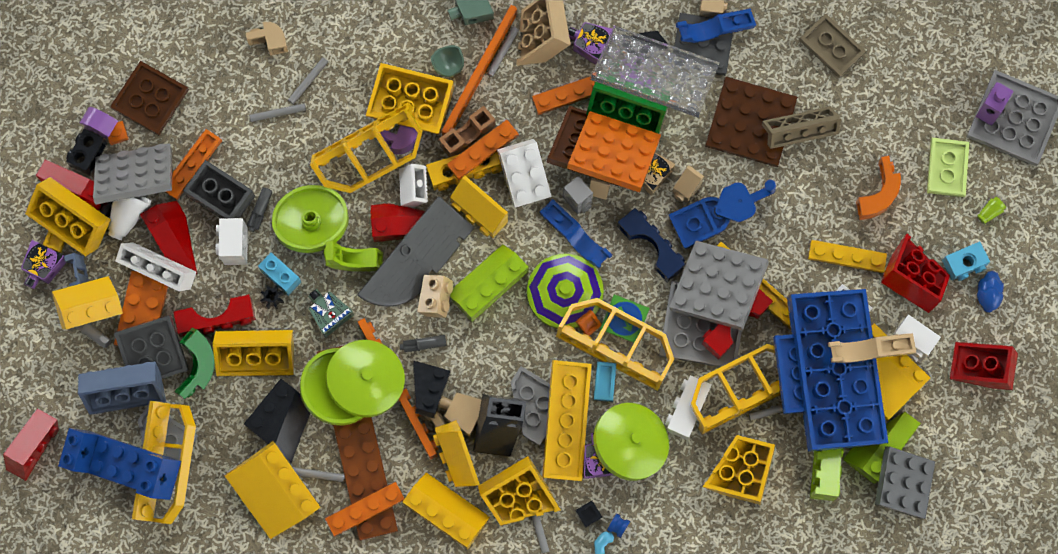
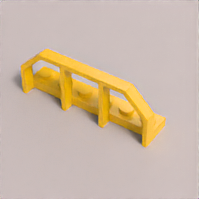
M408 102L313 154L310 166L323 186L352 193L416 158L422 129L413 116L412 105ZM409 119L417 131L413 151L397 160L380 132L383 130L388 131L400 121L405 122ZM377 138L392 164L368 176L350 148H358L362 145L363 141ZM346 153L363 179L351 186L329 181L318 166H325L330 162V159L334 157L339 158Z
M599 298L571 304L556 334L557 338L602 362L617 363V370L657 391L674 361V356L665 333ZM598 306L611 314L598 337L593 341L589 335H582L576 332L572 326L565 325L573 311ZM614 316L641 329L627 357L620 352L616 353L610 350L603 343L599 344ZM645 332L655 336L662 342L668 359V364L662 375L656 371L644 368L637 361L633 362L630 360Z
M766 344L698 379L690 406L700 423L698 429L702 435L781 395L779 381L769 385L753 358L765 351L775 353L773 345ZM748 360L765 390L760 389L754 392L752 397L748 399L742 398L737 400L723 372ZM718 376L734 406L731 408L726 406L720 409L717 415L713 417L708 415L703 418L695 404L701 384Z
M150 401L143 449L161 455L164 454V447L182 449L180 456L181 464L177 481L175 482L174 503L163 519L154 518L156 499L137 493L135 494L132 519L172 524L184 507L196 430L190 406ZM170 408L180 410L185 425L182 445L165 443Z

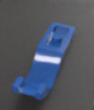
M751 9L719 14L697 24H687L686 21L677 22L675 25L676 28H679L681 41L697 43L713 39L722 34L753 29L756 26V22Z
M553 199L539 211L540 215L584 259L598 269L603 261L612 257V254L606 248L596 244L585 233L580 224Z

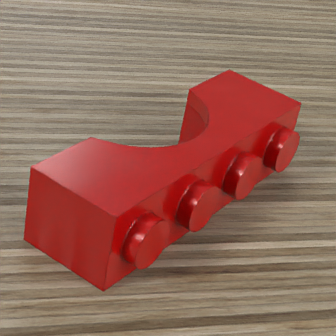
M760 289L757 292L748 317L758 319L773 302ZM716 323L717 327L713 331L709 329L702 336L704 338L702 345L719 360L732 347L734 342L730 333L731 327Z
M249 294L230 298L225 312L214 318L202 317L192 307L173 311L177 333L180 337H184L191 328L197 329L200 333L206 335L214 333L215 329L229 330L233 328V325L241 324V326H246L256 320L252 298Z

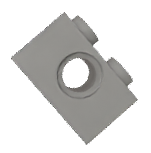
M578 176L564 187L563 198L578 215L581 211L585 213L592 207L593 192Z

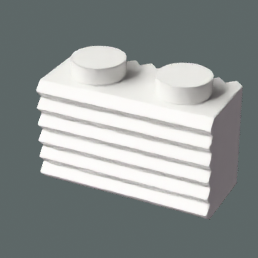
M410 164L399 169L401 206L414 208L428 202L426 166Z

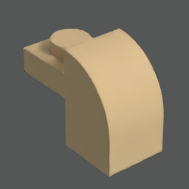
M263 22L264 29L256 28L246 33L249 46L267 42L270 56L288 52L284 33L275 23Z

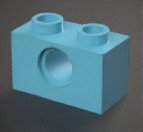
M979 241L945 256L942 262L951 280L958 279V281L968 278L971 272L975 271L977 274L986 270L985 266L990 263V260ZM963 259L968 260L971 266H965L963 264Z
M270 253L258 265L260 271L288 296L301 283L300 278L273 253Z

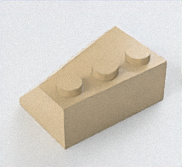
M534 0L521 10L519 31L523 33L522 41L518 43V50H521V58L517 59V66L547 62L571 45L563 0Z

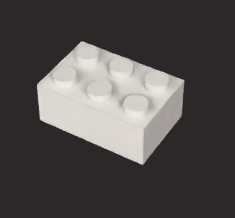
M534 139L497 149L514 207L552 197L538 145Z

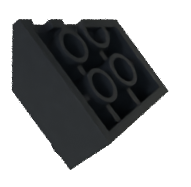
M280 379L245 421L244 425L265 443L269 444L274 441L285 458L292 463L311 413L305 407L300 393L283 379Z

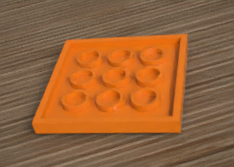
M589 111L568 162L567 169L640 193L661 134Z

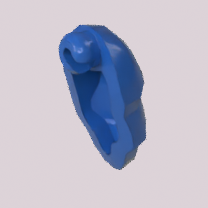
M989 271L978 282L977 298L987 313L997 309L1001 305L1004 296V283L995 271Z

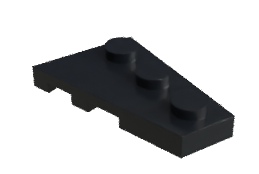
M413 361L415 413L435 418L451 371Z

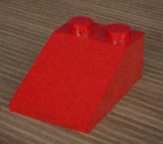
M955 342L950 380L992 389L1013 390L1018 353L1013 346Z

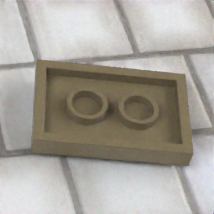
M827 14L821 17L799 39L838 78L866 53Z

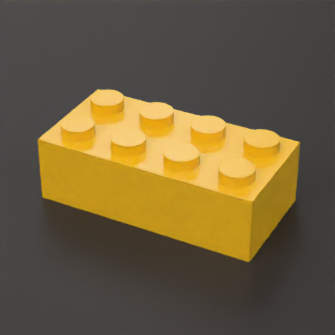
M51 177L36 185L25 213L84 256L99 248L111 220Z

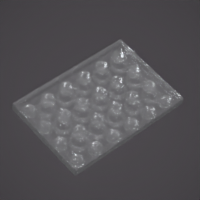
M614 25L590 80L698 118L720 62Z

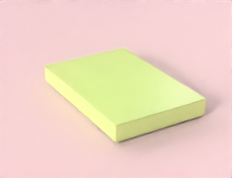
M931 138L927 193L957 197L966 196L969 142Z

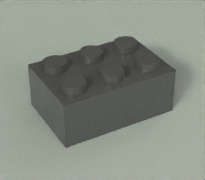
M206 160L183 190L188 198L220 219L240 218L255 198L250 188Z

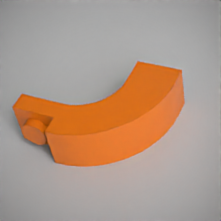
M889 156L881 157L879 160L882 177L881 191L875 195L859 197L856 201L859 220L874 218L882 214L891 206L898 195L901 175L900 173L893 174L894 163L890 162Z

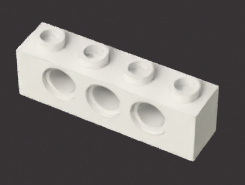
M134 242L121 243L115 260L177 291L191 290L196 271Z

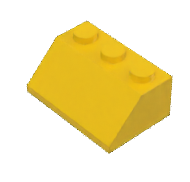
M464 176L450 196L451 206L457 212L462 211L466 215L465 218L471 224L476 223L483 235L486 237L490 235L494 238L508 223V212L468 177Z
M109 276L52 291L62 329L67 330L123 314L118 294Z
M457 420L434 428L436 434L433 435L436 446L440 445L443 451L439 455L442 463H447L449 470L445 472L449 482L453 481L455 487L480 485Z

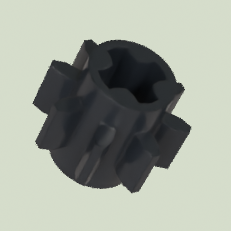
M267 286L265 292H260L264 296L260 301L261 303L267 302V309L271 306L278 309L277 305L284 303L280 298L284 293L283 291L277 292L278 286H275L274 289ZM271 294L274 295L275 300L273 301L270 299Z

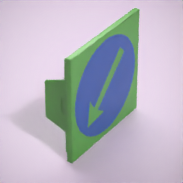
M615 294L610 305L642 322H645L650 309ZM606 313L600 330H602L605 322L607 321L611 313ZM614 316L606 332L634 343L641 329Z

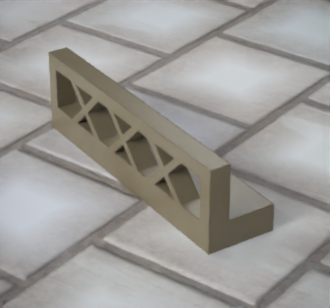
M829 106L762 121V126L768 133L767 145L772 149L839 134L841 118ZM773 125L779 126V127H777V128H773V129L771 128V126H773Z

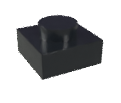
M593 500L575 510L585 528L602 518Z

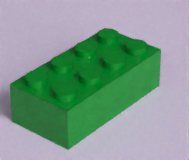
M599 73L593 86L586 115L589 114V111L659 134L671 97Z

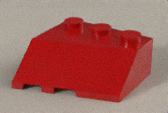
M906 233L892 254L881 283L930 313L942 301L950 275L934 259H929L923 253L924 249L920 245L917 247L910 240L912 237Z

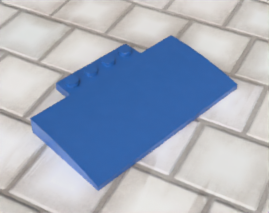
M866 289L791 294L787 297L792 334L773 337L783 414L803 413L808 452L887 444L888 436L876 358L859 362L831 363V358L833 357L831 347H828L829 342L840 341L842 343H849L873 338Z

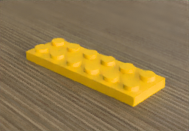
M552 360L542 478L582 481L592 364Z

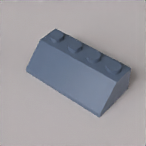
M145 362L143 364L78 374V395L89 415L146 406L150 401L166 402L161 372L156 362Z

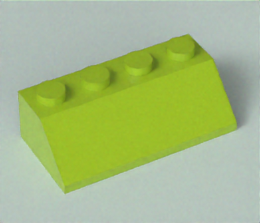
M502 244L453 288L450 299L473 322L529 272V267L514 251Z

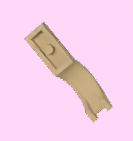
M913 333L874 337L858 342L842 343L835 341L828 343L833 357L831 358V363L859 362L881 357L916 353Z

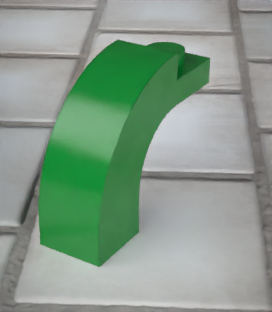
M191 328L179 341L189 351L193 360L191 373L174 391L183 399L192 396L196 391V386L204 390L210 382L214 370L212 348L208 340L194 328Z

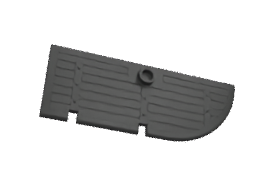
M438 196L358 292L357 296L368 303L385 307L398 306L411 301L421 293L424 275H429L431 270L437 274L461 245L456 241L457 238L460 237L465 240L474 227Z

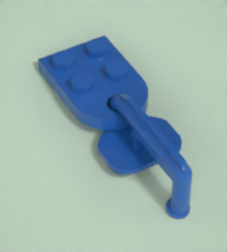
M767 180L765 188L749 194L746 186L737 182L725 187L721 192L720 198L706 197L669 214V218L684 249L686 250L694 246L695 241L703 242L722 233L728 227L730 220L742 222L751 218L756 211L754 203L776 192V183L773 180Z

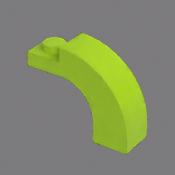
M334 241L326 242V248H324V258L326 259V266L333 269L355 272L377 271L383 263V252L378 248H346Z

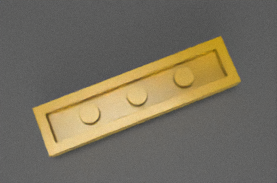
M811 240L808 260L884 273L887 253Z

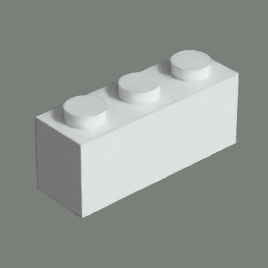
M691 375L688 380L684 379L680 388L683 391L681 398L676 397L672 406L675 408V412L673 415L669 414L665 423L668 426L667 432L685 440L689 439L697 420L690 405L698 378ZM707 382L701 384L695 403L699 411H701L712 385Z

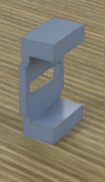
M76 253L64 256L65 262L73 264L77 280L69 283V286L88 282L84 257ZM77 269L84 271V275L78 273Z

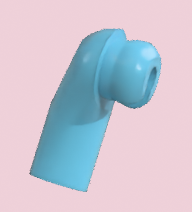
M602 532L595 540V554H605L604 547L614 540V535L611 532Z

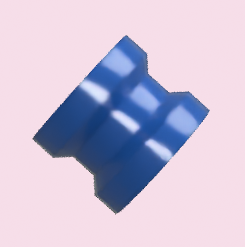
M616 513L607 531L614 532L617 537L621 538L630 521L622 519Z

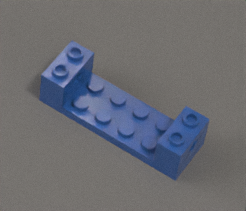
M69 428L58 467L73 472L89 473L136 489L137 494L149 498L171 500L181 461L91 431Z

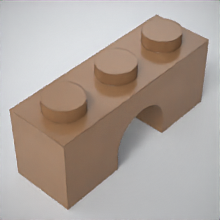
M485 106L470 115L467 123L457 130L453 128L440 137L439 145L448 157L458 155L494 129L496 121Z

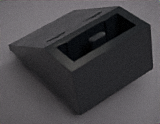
M482 394L473 452L510 457L524 421L527 402L518 398Z

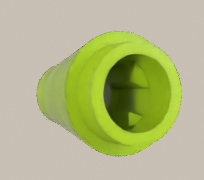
M998 197L991 198L977 217L983 224H986L1004 213L1006 206Z

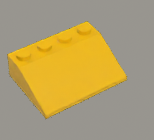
M380 63L366 117L379 119L410 102L413 107V116L422 131L439 135L453 95L454 81ZM409 119L405 122L400 121L396 123L398 125L414 128Z
M875 323L871 326L873 338L887 336ZM908 355L876 358L884 416L887 421L930 379Z
M274 441L224 475L270 539L321 508Z

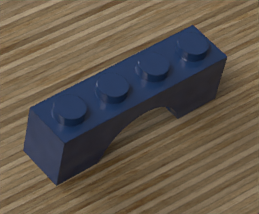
M634 208L618 221L617 227L628 240L644 239L654 245L658 253V260L654 269L666 283L684 269L685 259L680 253L676 254L671 249V243L666 238L663 240L659 235L660 231L658 228L648 223L647 216L641 210L638 211Z

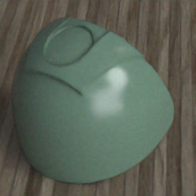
M449 45L442 47L431 56L433 68L441 76L453 77L459 74L464 67L463 53L458 46Z

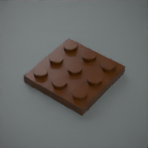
M140 61L110 108L159 136L189 89L187 86Z

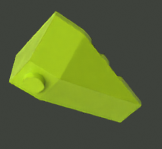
M903 412L886 424L887 444L852 447L843 461L875 484L879 481L885 447L902 450L921 423L907 412Z

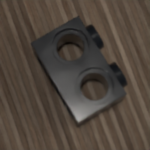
M83 129L82 133H79L76 137L74 148L68 152L66 162L70 167L90 176L95 168V157L102 155L108 143L105 138ZM93 140V145L87 147L86 143ZM80 157H85L82 163H77Z

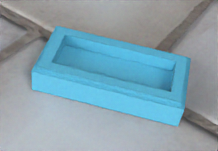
M597 361L594 400L613 402L617 363Z

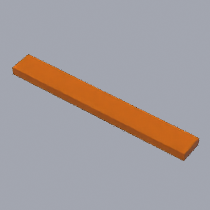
M510 5L441 130L442 136L451 129H455L514 22L517 16V7Z

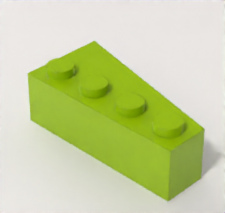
M844 448L814 451L810 490L811 499L834 501L839 497L840 477L842 474L841 458L843 457Z

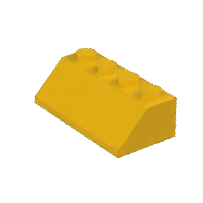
M293 330L215 331L213 353L216 376L294 375Z
M427 472L412 487L402 502L403 505L467 550L490 519V516Z

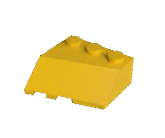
M736 435L703 487L721 495L761 505L775 452V444Z
M529 456L478 486L480 496L500 526L521 521L526 517L534 515L536 517L544 515L543 513L550 511H561L549 487Z

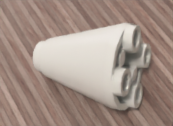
M144 195L113 201L108 235L118 240L126 237L141 219L140 214L150 208L152 200Z

